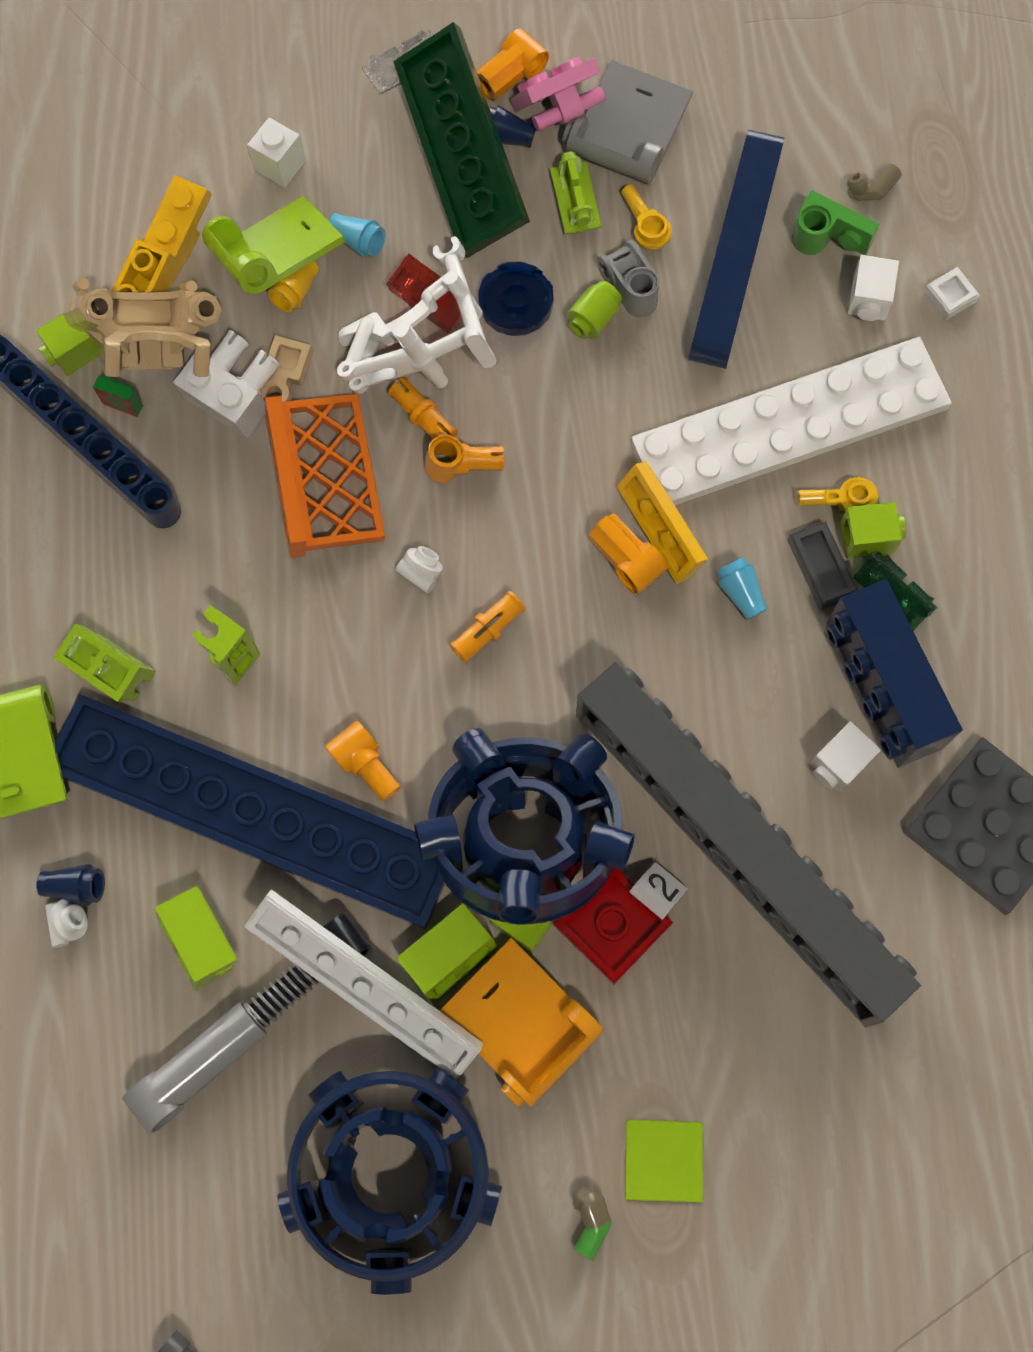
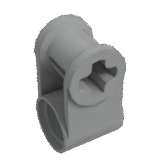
M633 239L625 242L623 248L608 256L605 254L597 256V265L604 281L610 283L619 291L622 296L621 303L626 311L635 317H646L652 314L658 303L659 278L645 259L639 245ZM639 290H640V291H646V292H648V293L638 294V293H636V291H639Z

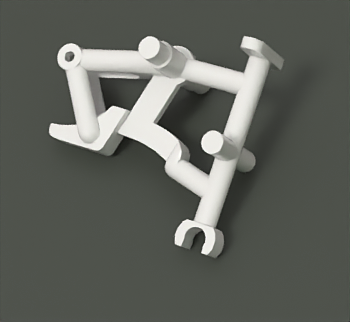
M457 237L451 238L453 247L448 253H442L438 245L433 247L434 257L443 268L447 269V273L423 291L421 295L422 300L411 310L388 324H385L378 313L374 312L343 327L339 331V343L342 346L351 345L346 360L339 364L337 373L344 381H349V388L355 394L364 393L370 386L417 372H422L426 379L431 381L436 388H444L448 383V378L436 359L465 344L482 367L490 368L496 364L494 352L486 342L479 321L483 311L470 293L460 263L465 257V249ZM451 291L457 300L465 327L431 344L424 343L413 327L423 321L431 312H436L438 308L436 301ZM399 342L402 349L375 356L380 343L390 346Z

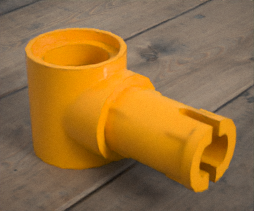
M439 435L429 444L424 465L425 472L433 481L446 483L455 479L457 475H468L469 471H503L504 456H501V454L504 453V448L502 445L469 447L468 443H461L452 435ZM446 455L453 462L442 463L435 456Z
M354 721L324 746L347 775L351 772L355 777L360 776L382 802L387 801L400 790V784L379 760L381 755L377 750L380 747L359 721Z

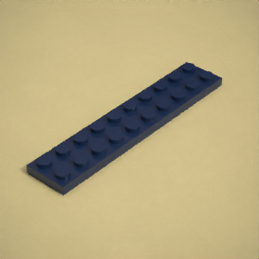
M79 694L55 742L63 779L426 930L445 882L434 859L422 861L415 831Z

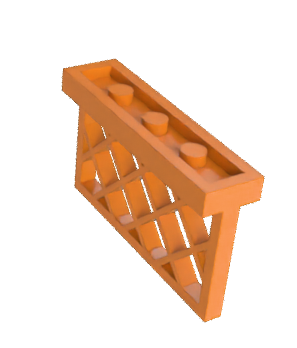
M350 394L282 402L281 396L265 397V419L289 557H303L306 555V551L385 541L384 526L359 395ZM351 407L353 419L346 428L328 417L335 408ZM307 412L317 420L305 432L292 423L291 413ZM322 424H325L339 434L329 448L312 437ZM354 427H355V430H356V435H354L353 433H351V431L354 429ZM295 435L300 438V441L297 444L295 440ZM345 439L357 446L360 454L352 464L335 453ZM306 443L323 454L313 468L298 457V453ZM329 459L346 470L336 484L319 473L320 469ZM361 462H362L363 471L360 470L359 468H357V467L360 465ZM301 471L307 474L303 480ZM352 474L366 483L367 489L359 499L341 488ZM312 479L330 490L320 504L305 495L304 489ZM335 495H338L353 506L343 520L325 509ZM368 498H369L370 507L367 506L366 504H364V502H365ZM307 506L313 510V513L310 516L308 513ZM360 510L373 520L374 530L359 532L348 525V523L357 511ZM319 515L337 526L330 536L317 538L312 536L311 525ZM342 530L347 533L339 535L342 532Z

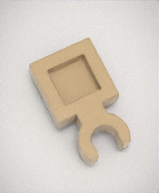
M275 335L268 355L274 357L281 366L274 372L271 380H268L260 391L264 401L265 397H271L277 391L282 392V402L292 401L291 383L303 385L314 353L311 345Z

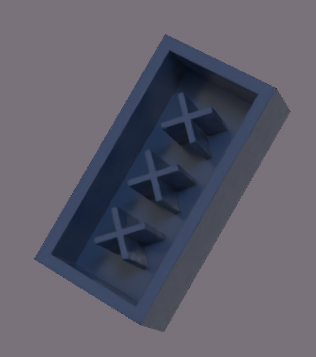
M882 580L841 597L826 622L828 625L826 626V634L834 649L839 648L845 660L843 668L847 679L852 685L857 684L864 698L861 700L863 711L870 722L875 721L882 735L879 741L886 757L889 760L893 759L897 768L945 748L963 729L888 580Z

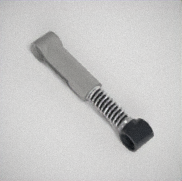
M345 913L336 916L323 926L363 956L371 949L370 943ZM293 963L295 967L292 969L287 967L289 972L286 974L281 972L282 978L275 977L276 983L269 982L270 988L263 987L265 991L263 994L257 992L259 996L257 999L251 997V1004L246 1002L244 1004L241 1001L158 1071L150 1073L127 1091L122 1100L149 1135L156 1132L171 1121L184 1108V1104L267 1035L265 1026L270 1027V1020L276 1022V1015L282 1016V1010L288 1011V1005L294 1006V1000L300 1001V995L306 996V990L312 991V985L318 986V980Z

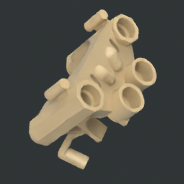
M82 277L72 283V288L76 291V298L67 301L63 315L69 327L81 332L84 331L100 345L99 358L104 365L105 376L118 377L120 376V370H172V367L181 368L183 367L182 349L185 347L194 350L193 374L198 377L209 376L210 343L209 340L195 336L200 328L216 323L222 309L216 296L205 291L195 292L197 290V283L195 281L189 280L181 283L179 290L170 292H115L102 288L86 293V289L89 287L88 279Z

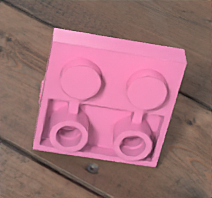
M580 56L551 70V78H549L547 71L526 80V82L517 86L520 93L510 98L515 113L550 98L553 108L532 117L537 131H541L558 122L561 124L570 122L577 117L583 116L584 110L606 100L604 91L600 86L582 95L578 94L575 85L600 73L594 58L583 63Z

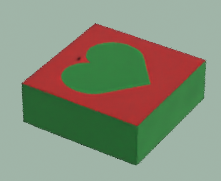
M98 376L93 389L102 404L138 417L143 404L134 387L105 376Z

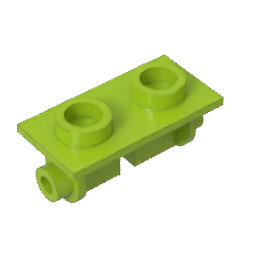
M566 152L561 156L562 160L559 162V166L550 168L564 233L567 235L602 228L587 161L581 162V158L576 156L575 152Z

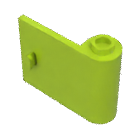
M304 195L242 232L234 220L227 216H217L211 219L205 225L202 232V240L205 246L240 287L250 294H258L267 290L346 242L343 235Z
M43 683L0 695V819L68 801L50 725L55 722L54 705L50 693Z

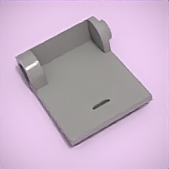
M611 60L600 84L606 100L589 108L585 117L580 116L575 121L568 122L562 141L567 143V152H575L576 156L650 184L690 102L693 91Z

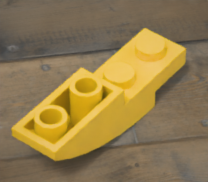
M176 175L173 176L143 241L136 238L112 291L167 292L200 236L196 227L212 196L208 189Z

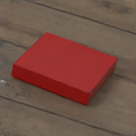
M612 869L608 880L592 900L577 911L553 922V926L613 985L673 924V921L667 916L662 920L633 896L629 891L633 888L634 884L621 871Z

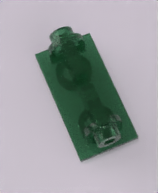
M880 552L873 553L853 578L863 588L887 579L914 631L924 619H927L938 608L933 603L935 599L932 596L930 597L914 581L906 585L903 580L907 574L890 559L891 556L889 554L884 556Z

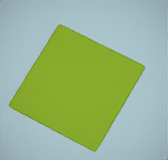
M626 1121V1200L703 1202L702 1122Z

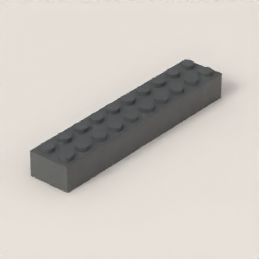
M616 662L613 663L577 695L576 717L865 1028L883 1023L922 986L914 978L917 975L914 967L901 955L897 954L894 957L882 944L885 941L884 936L873 924L868 921L862 923L851 911L854 906L848 897L837 888L831 890L820 879L823 875L820 868L809 857L803 856L801 858L789 846L792 840L779 825L774 823L770 826L759 814L762 809L757 801L744 791L740 794L729 782L732 779L731 775L725 767L716 760L710 762L700 752L702 745L698 739L687 729L681 731L670 720L673 715L661 700L655 698L652 701L641 689L644 685L636 673L630 668L623 670Z

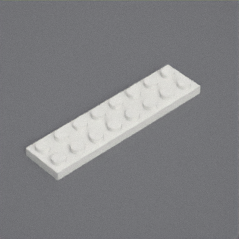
M919 336L631 437L630 443L638 462H648L673 504L678 505L948 410L952 402Z

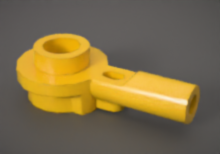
M633 184L625 186L621 194L637 219L634 229L636 242L640 247L647 250L663 248L671 239L672 228L670 223L655 209L649 210Z
M854 477L845 481L840 489L798 490L797 504L798 506H837L840 512H845L847 507L877 504L879 494L871 481L866 478Z

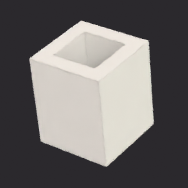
M270 117L247 144L254 170L283 188L289 184L306 162L300 135Z
M860 255L853 274L848 315L858 316L866 321L886 320L894 300L899 266L898 260Z
M849 721L815 756L809 765L814 769L813 775L824 787L830 790L834 787L841 793L878 755L881 749Z

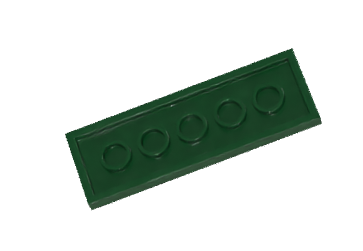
M452 22L394 60L393 63L453 236L459 239L465 249V257L469 258L529 223L530 220L462 30L457 24Z

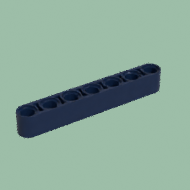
M749 129L747 131L698 318L689 361L723 369L727 368L785 137Z
M0 335V356H4L0 360V386L151 525L164 529L176 524L181 515V507L170 487L7 338ZM31 379L26 385L20 386L25 380ZM58 403L53 409L46 411L49 405ZM85 427L79 434L72 435L75 429ZM112 451L106 459L98 460L102 453ZM139 475L138 480L133 484H125L129 477ZM167 500L164 507L152 510V506L157 501Z

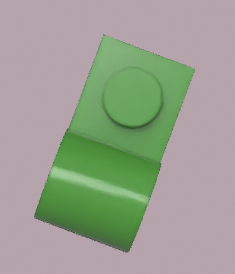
M811 190L799 211L792 235V242L799 252L806 255H815L822 252L830 239L839 242L847 250L857 251L862 255H866L874 241L880 224ZM807 227L815 228L818 231L810 230Z

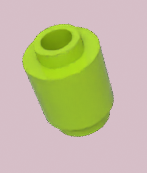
M603 280L598 281L596 285H590L567 312L568 325L571 331L583 339L587 337L597 338L620 310L619 304L622 302V296L613 285Z

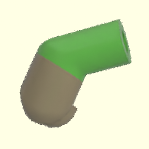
M581 1188L574 1195L573 1206L581 1212L585 1228L574 1250L593 1261L610 1229L611 1219L604 1197L598 1191Z

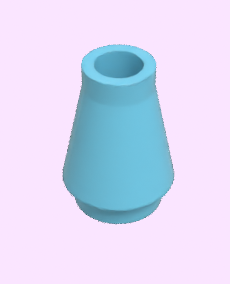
M338 213L330 217L329 222L343 235L346 246L362 257H374L379 254L383 248L386 234L384 228L380 227L376 220L343 216Z
M745 557L724 566L716 572L720 579L717 584L742 612L746 620L768 609L762 597L754 565H749Z

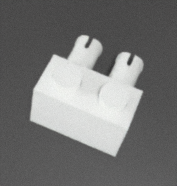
M228 330L224 339L210 356L208 377H198L193 374V354L173 381V384L186 401L247 440L265 415V401L260 391L281 365L271 355L266 357L267 353L259 350L258 355L241 377L233 376L229 371L243 352L248 349L249 344L241 336H236L235 332Z

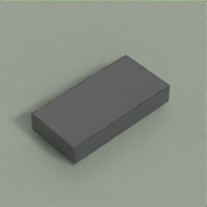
M826 521L788 536L787 541L819 610L837 604L841 597L858 590Z

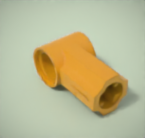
M524 29L514 30L505 39L501 51L476 71L487 99H494L496 101L522 78L530 79L540 74L547 65L550 56L549 52Z
M615 513L609 516L606 515L588 534V539L615 567V573L623 585L635 595H638L668 570V564L662 554L649 542L642 543Z

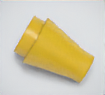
M315 261L311 262L270 287L267 295L272 304L287 313L292 312L293 309H299L314 278L320 272Z

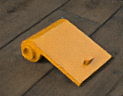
M512 938L439 1010L483 1042L482 1049L478 1054L506 1082L500 1089L518 1108L524 1102L532 1107L605 1031Z

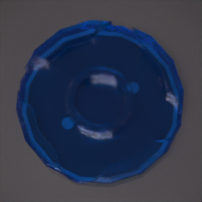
M506 262L499 265L497 270L491 274L489 272L483 278L478 290L479 306L483 311L482 316L485 322L495 331L509 336L527 335L540 329L549 320L554 307L553 286L550 280L548 281L543 275V271L525 262Z

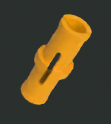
M407 377L399 379L402 387L397 382L391 386L388 392L389 396L410 415L409 421L415 427L420 426L432 439L444 434L452 435L456 438L458 430L437 411V404L430 398L426 399L410 383Z
M508 591L484 614L479 612L474 617L475 622L454 642L452 641L449 644L451 650L466 664L491 640L496 642L501 637L500 632L520 613L526 610L524 604L514 593ZM497 616H500V618L495 623H493L484 633H482L477 639L474 638L491 621H493Z

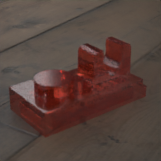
M408 253L386 285L389 287L388 290L414 307L422 300L421 295L423 291L441 277ZM451 291L436 301L438 305L436 312H431L426 317L447 334L461 316L457 300Z

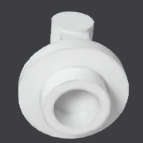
M419 546L418 548H409L406 551L404 558L398 563L395 571L428 594L435 587L436 579L443 570V566L438 561L439 556L437 553L427 547Z
M64 899L45 905L52 948L67 946L69 942L75 941L85 934L88 927V919L81 905L70 903Z

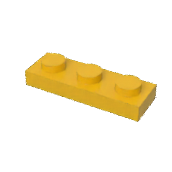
M648 462L637 463L616 487L651 544L666 560L668 571L675 583L679 584L688 581L708 558Z

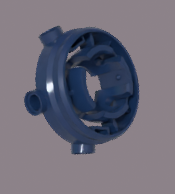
M474 728L465 732L453 745L452 751L458 761L445 773L438 783L430 802L428 820L414 822L422 861L434 859L440 875L450 891L463 904L475 912L493 920L515 925L554 921L586 905L602 889L612 869L624 871L635 839V834L622 830V811L618 795L609 778L600 769L607 760V753L595 738L584 733L579 734L566 746L558 742L538 738H511L492 742L483 729ZM520 776H527V777L545 778V779L553 780V784H551V783H549V782H546V781H543V780H540V779H537V778H525V777L518 778V777H520ZM528 790L544 794L546 796L545 813L562 824L558 834L555 836L559 853L544 861L539 859L533 849L517 850L504 845L492 834L489 827L490 820L508 810L525 809ZM470 795L473 800L477 798V801L469 812L463 833L464 854L469 866L463 872L461 842L453 812ZM599 817L602 823L596 822L587 841L585 821H591ZM585 850L583 864V879L577 882L576 884L571 885L572 880L575 878V876L578 874L582 867V853ZM479 882L484 888L478 886L476 883Z
M436 1068L430 1079L406 1072L382 1071L364 1074L347 1080L343 1073L338 1071L322 1082L309 1094L315 1106L302 1122L291 1148L287 1171L288 1190L277 1195L280 1213L287 1231L293 1233L300 1230L311 1247L335 1268L349 1275L371 1280V1294L390 1295L412 1292V1278L425 1274L448 1260L468 1239L477 1223L491 1227L502 1186L489 1182L488 1156L482 1134L476 1121L462 1103L469 1089L439 1068ZM376 1085H403L418 1089L411 1101L444 1124H448L452 1116H454L462 1130L455 1134H450L448 1138L443 1140L440 1133L428 1120L409 1110L395 1112L387 1110L385 1107H376L361 1112L353 1118L350 1115L364 1104L356 1091ZM319 1120H321L326 1128H333L343 1121L344 1124L333 1134L323 1152L324 1156L329 1157L326 1176L320 1178L319 1182L318 1180H312L301 1184L302 1158L313 1129ZM365 1126H370L378 1136L398 1135L405 1137L420 1149L425 1158L427 1181L421 1195L427 1204L425 1207L427 1212L423 1216L415 1214L413 1216L414 1223L411 1225L401 1212L382 1213L366 1206L355 1191L352 1178L353 1166L358 1152L349 1139L352 1136L357 1137L359 1130ZM466 1136L473 1159L474 1177L462 1175L450 1218L460 1220L462 1223L454 1235L443 1245L437 1233L429 1225L443 1212V1208L449 1198L448 1183L450 1172H452V1163L447 1146L451 1143H456L459 1139ZM330 1215L337 1226L329 1232V1235L324 1240L314 1225L328 1220ZM342 1231L361 1242H365L368 1238L386 1239L387 1245H395L407 1241L423 1232L427 1237V1241L432 1244L436 1251L420 1261L411 1263V1248L372 1249L366 1253V1265L341 1255L330 1245L341 1235Z

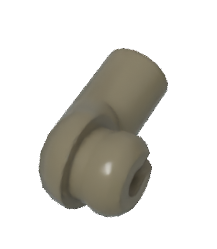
M888 164L875 179H868L864 173L861 176L859 172L854 173L847 181L848 193L857 201L880 200L897 183L902 173L894 164Z

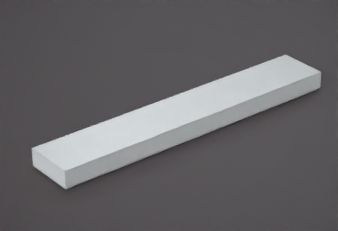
M272 889L245 924L244 928L453 1079L457 1080L481 1051L483 1042Z

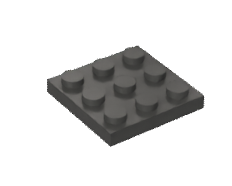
M982 737L905 830L904 834L1004 915L1011 913L1033 885V776Z

